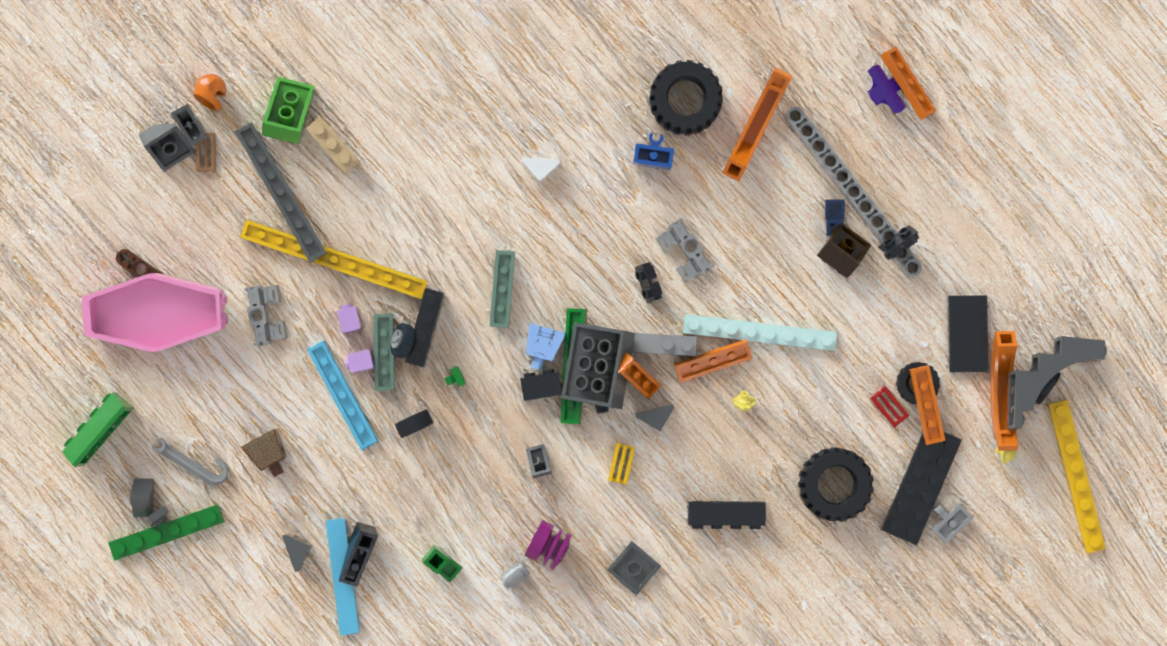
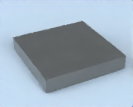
M631 541L607 571L637 595L661 565Z

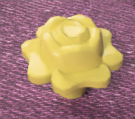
M742 391L741 394L733 398L734 406L742 411L750 410L752 406L756 405L755 397L750 396L747 391Z
M998 448L995 451L997 454H1000L1002 458L1001 463L1007 464L1008 461H1013L1017 451H998Z

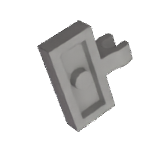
M960 503L949 513L941 505L937 504L933 507V511L942 520L931 530L943 543L947 544L974 517Z

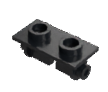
M910 225L903 227L897 234L886 239L878 248L885 253L884 256L887 260H893L903 252L900 246L903 245L907 250L918 242L917 240L920 238L917 234L918 231Z
M647 262L634 267L636 279L640 282L641 293L646 302L650 303L661 299L663 292L659 281L654 283L651 281L657 278L653 265Z

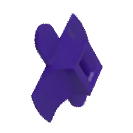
M880 65L872 66L868 73L872 78L873 85L867 91L871 100L876 106L884 103L891 108L894 114L900 113L906 108L897 94V91L901 90L894 77L888 80Z

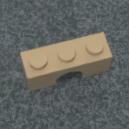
M320 116L306 128L346 174L360 162L356 155Z

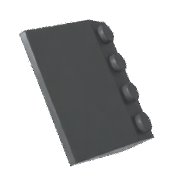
M574 322L561 399L622 409L627 379L618 370L625 353L627 352L632 356L635 333Z

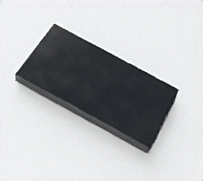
M987 295L948 296L949 372H988Z

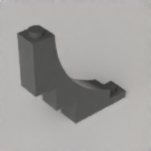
M1060 336L1054 338L1053 354L1037 353L1032 355L1031 371L1015 370L1009 372L1007 430L1022 429L1025 421L1023 412L1033 410L1040 392L1058 372L1075 363L1105 360L1107 353L1105 340Z

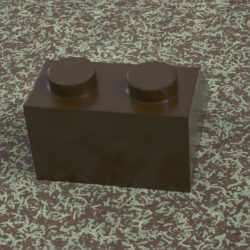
M841 223L823 245L817 256L839 274L848 278L859 266L871 244Z

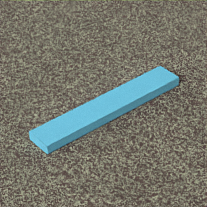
M323 340L308 348L307 351L360 449L364 450L378 442V438L325 341Z
M346 518L326 520L340 635L360 633L354 586L339 582L349 544Z

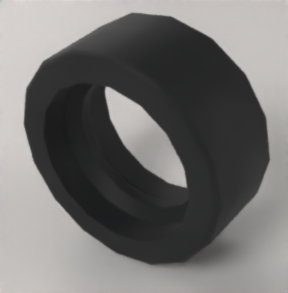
M426 409L396 423L395 427L400 437L404 438L432 425L434 422L429 411Z

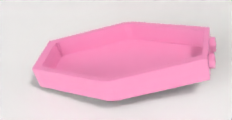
M159 273L146 274L81 297L84 336L148 352H158L222 330L228 324V315L225 313L224 307L227 304V296L224 294L223 289Z

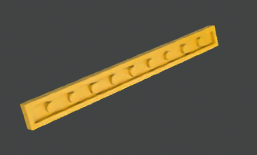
M246 219L240 238L308 261L294 235ZM326 246L323 247L327 255L313 262L419 299L423 298L428 284L426 280Z

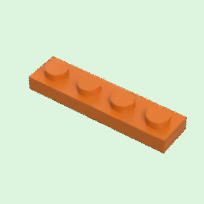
M895 46L880 55L920 120L936 111L935 107L898 48Z
M745 339L673 364L678 380L681 383L753 358L748 341Z
M926 365L909 369L925 444L929 445L945 441L930 366Z

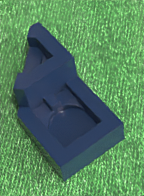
M845 199L824 200L826 236H830L845 219Z

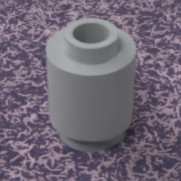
M522 562L515 563L501 574L503 577L501 582L507 589L510 587L515 589L527 579L530 572Z

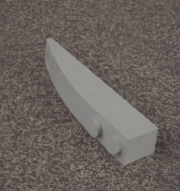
M635 333L632 352L696 356L697 337Z

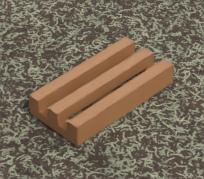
M206 133L208 137H211V167H209L208 137L204 139V167H201V141L196 143V172H216V133Z

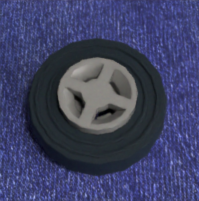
M401 323L396 327L390 344V351L393 356L405 358L411 351L415 337L414 328L411 325Z

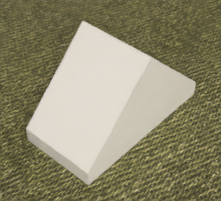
M521 158L522 164L539 183L560 166V159Z

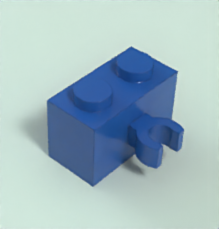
M650 133L649 142L651 145L636 143L633 165L671 170L674 149L659 147L663 142V134H660L659 141H654L652 138L653 133Z

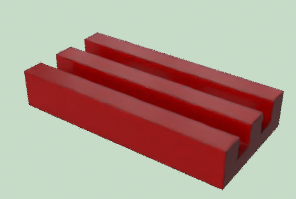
M883 386L876 394L870 397L871 401L894 428L910 416L886 386ZM883 392H885V394L900 410V412L903 414L902 417L898 415V413L893 409L889 402L884 398V396L882 395ZM877 397L881 399L885 406L895 416V418L897 419L896 422L882 407V405L877 401Z

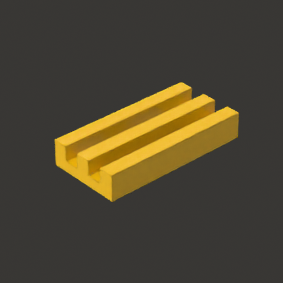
M616 443L608 481L627 485L635 447ZM619 448H623L617 477L614 478L613 473ZM628 449L630 450V454L628 458L624 480L620 479L622 473L626 451Z

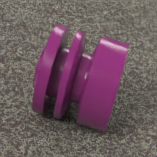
M542 520L524 556L536 561L540 555H543L542 565L545 566L548 560L551 559L553 561L549 569L554 571L555 567L563 560L570 546L572 534L567 532L562 540L560 536L563 530L560 529L556 535H553L554 525Z

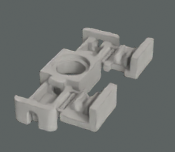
M680 218L672 223L668 230L655 240L664 253L669 251V247L673 244L675 246L679 245L688 259L686 261L688 264L683 267L680 265L676 268V271L686 283L695 276H701L711 270L714 264L710 265L702 253L703 247L694 234H689L681 222L684 219ZM688 242H693L696 245L694 252H689L686 249Z
M257 285L244 288V291L248 292L250 307L247 308L250 327H254L256 343L253 345L271 344L272 341H268V339L288 338L285 321L277 322L278 324L272 325L268 320L266 308L268 302H282L279 285L269 287ZM257 310L263 314L260 321H256L253 317L254 312Z

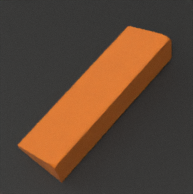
M627 352L625 353L618 372L649 399L662 385Z

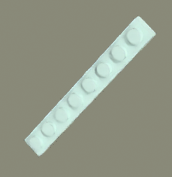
M684 314L682 331L684 334L735 340L746 339L752 342L835 351L837 332L689 314Z

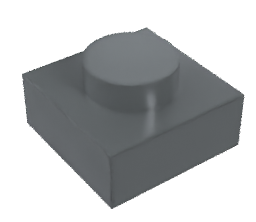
M164 506L147 517V523L151 527L155 524L157 526L161 525L166 521L167 509Z

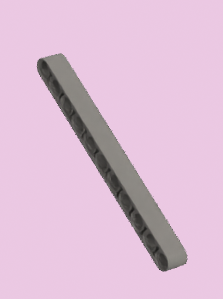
M799 107L791 108L785 116L787 124L879 243L883 244L885 241V233H890L892 236L897 234V231L804 111ZM790 113H798L800 119L793 121L790 118ZM808 127L811 130V135L804 136L802 128ZM815 142L822 144V151L818 152L814 149L813 145ZM827 157L834 159L835 164L833 167L826 165L825 159ZM839 172L846 175L845 182H840L837 179ZM849 188L857 189V197L849 195ZM865 202L869 205L870 209L868 212L861 210V203ZM873 218L881 220L879 228L873 226ZM903 245L900 246L905 252L904 257L899 258L897 256L893 261L905 276L914 277L918 275L922 270L920 261L910 248L906 250ZM909 263L915 264V273L908 271L907 266Z

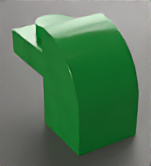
M433 545L421 559L437 575L440 574L449 582L462 569L460 564L437 545Z

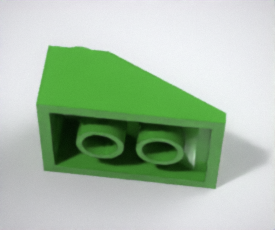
M277 77L262 122V135L299 145L315 86Z

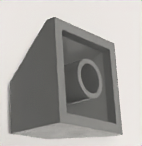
M154 124L138 134L143 146L163 172L196 152L176 124Z

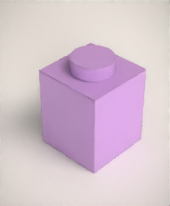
M346 304L341 306V310H337L342 333L363 329L357 306L353 307L352 304Z
M371 349L347 354V359H345L347 371L350 370L351 373H357L375 368Z

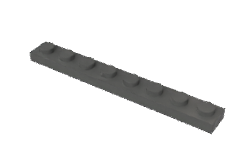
M251 122L235 131L308 261L312 263L327 255L253 123Z

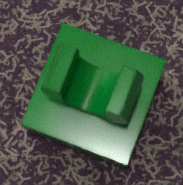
M459 366L450 369L453 375L444 378L447 385L456 382L458 387L466 384Z

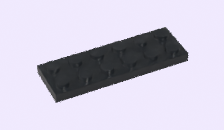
M922 431L881 527L882 531L914 545L918 544L962 439L944 432L945 441L926 445Z

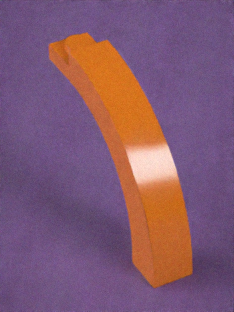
M775 67L722 174L738 182L740 181L792 75Z
M995 331L990 374L991 417L994 440L997 442L998 451H1017L1019 446L1016 430H1007L1009 372L1014 371L1017 351L1015 331Z

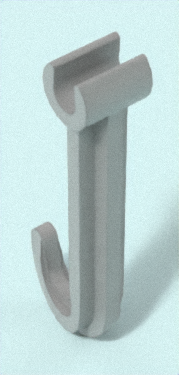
M157 439V441L162 443L160 449L152 446L155 452L161 453L209 485L218 486L228 477L226 464L218 458L215 459V462L222 468L223 472L221 475L216 476L167 444L163 439Z

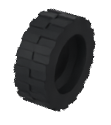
M913 362L907 364L899 371L896 382L897 391L905 401L917 404L914 391L909 387V379L911 377L909 369L928 365L927 363ZM930 366L934 390L937 395L940 388V377H938V372L933 369L934 367Z

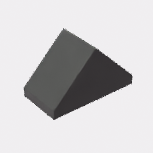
M188 103L171 112V115L191 146L208 137L198 116Z
M671 404L636 413V417L661 431L672 413L674 405Z
M545 445L527 448L526 452L533 479L552 474Z
M134 479L130 495L133 517H148L154 513V479Z
M289 533L282 536L294 571L298 572L302 569L312 544Z

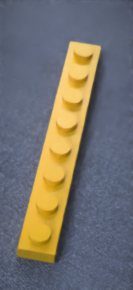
M1068 400L1047 404L1085 553L1088 554L1106 549Z

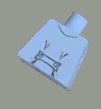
M530 323L526 354L534 356L531 368L542 370L545 360L553 361L565 337V333Z

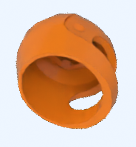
M203 75L195 84L193 96L205 107L218 112L222 106L216 95L226 96V84L218 75Z

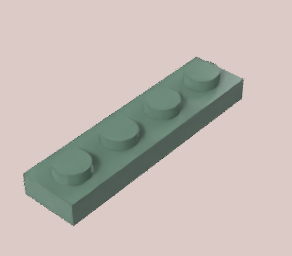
M496 250L490 327L509 328L515 262L514 251Z
M374 314L375 391L395 390L394 356L390 351L391 339L394 333V314Z

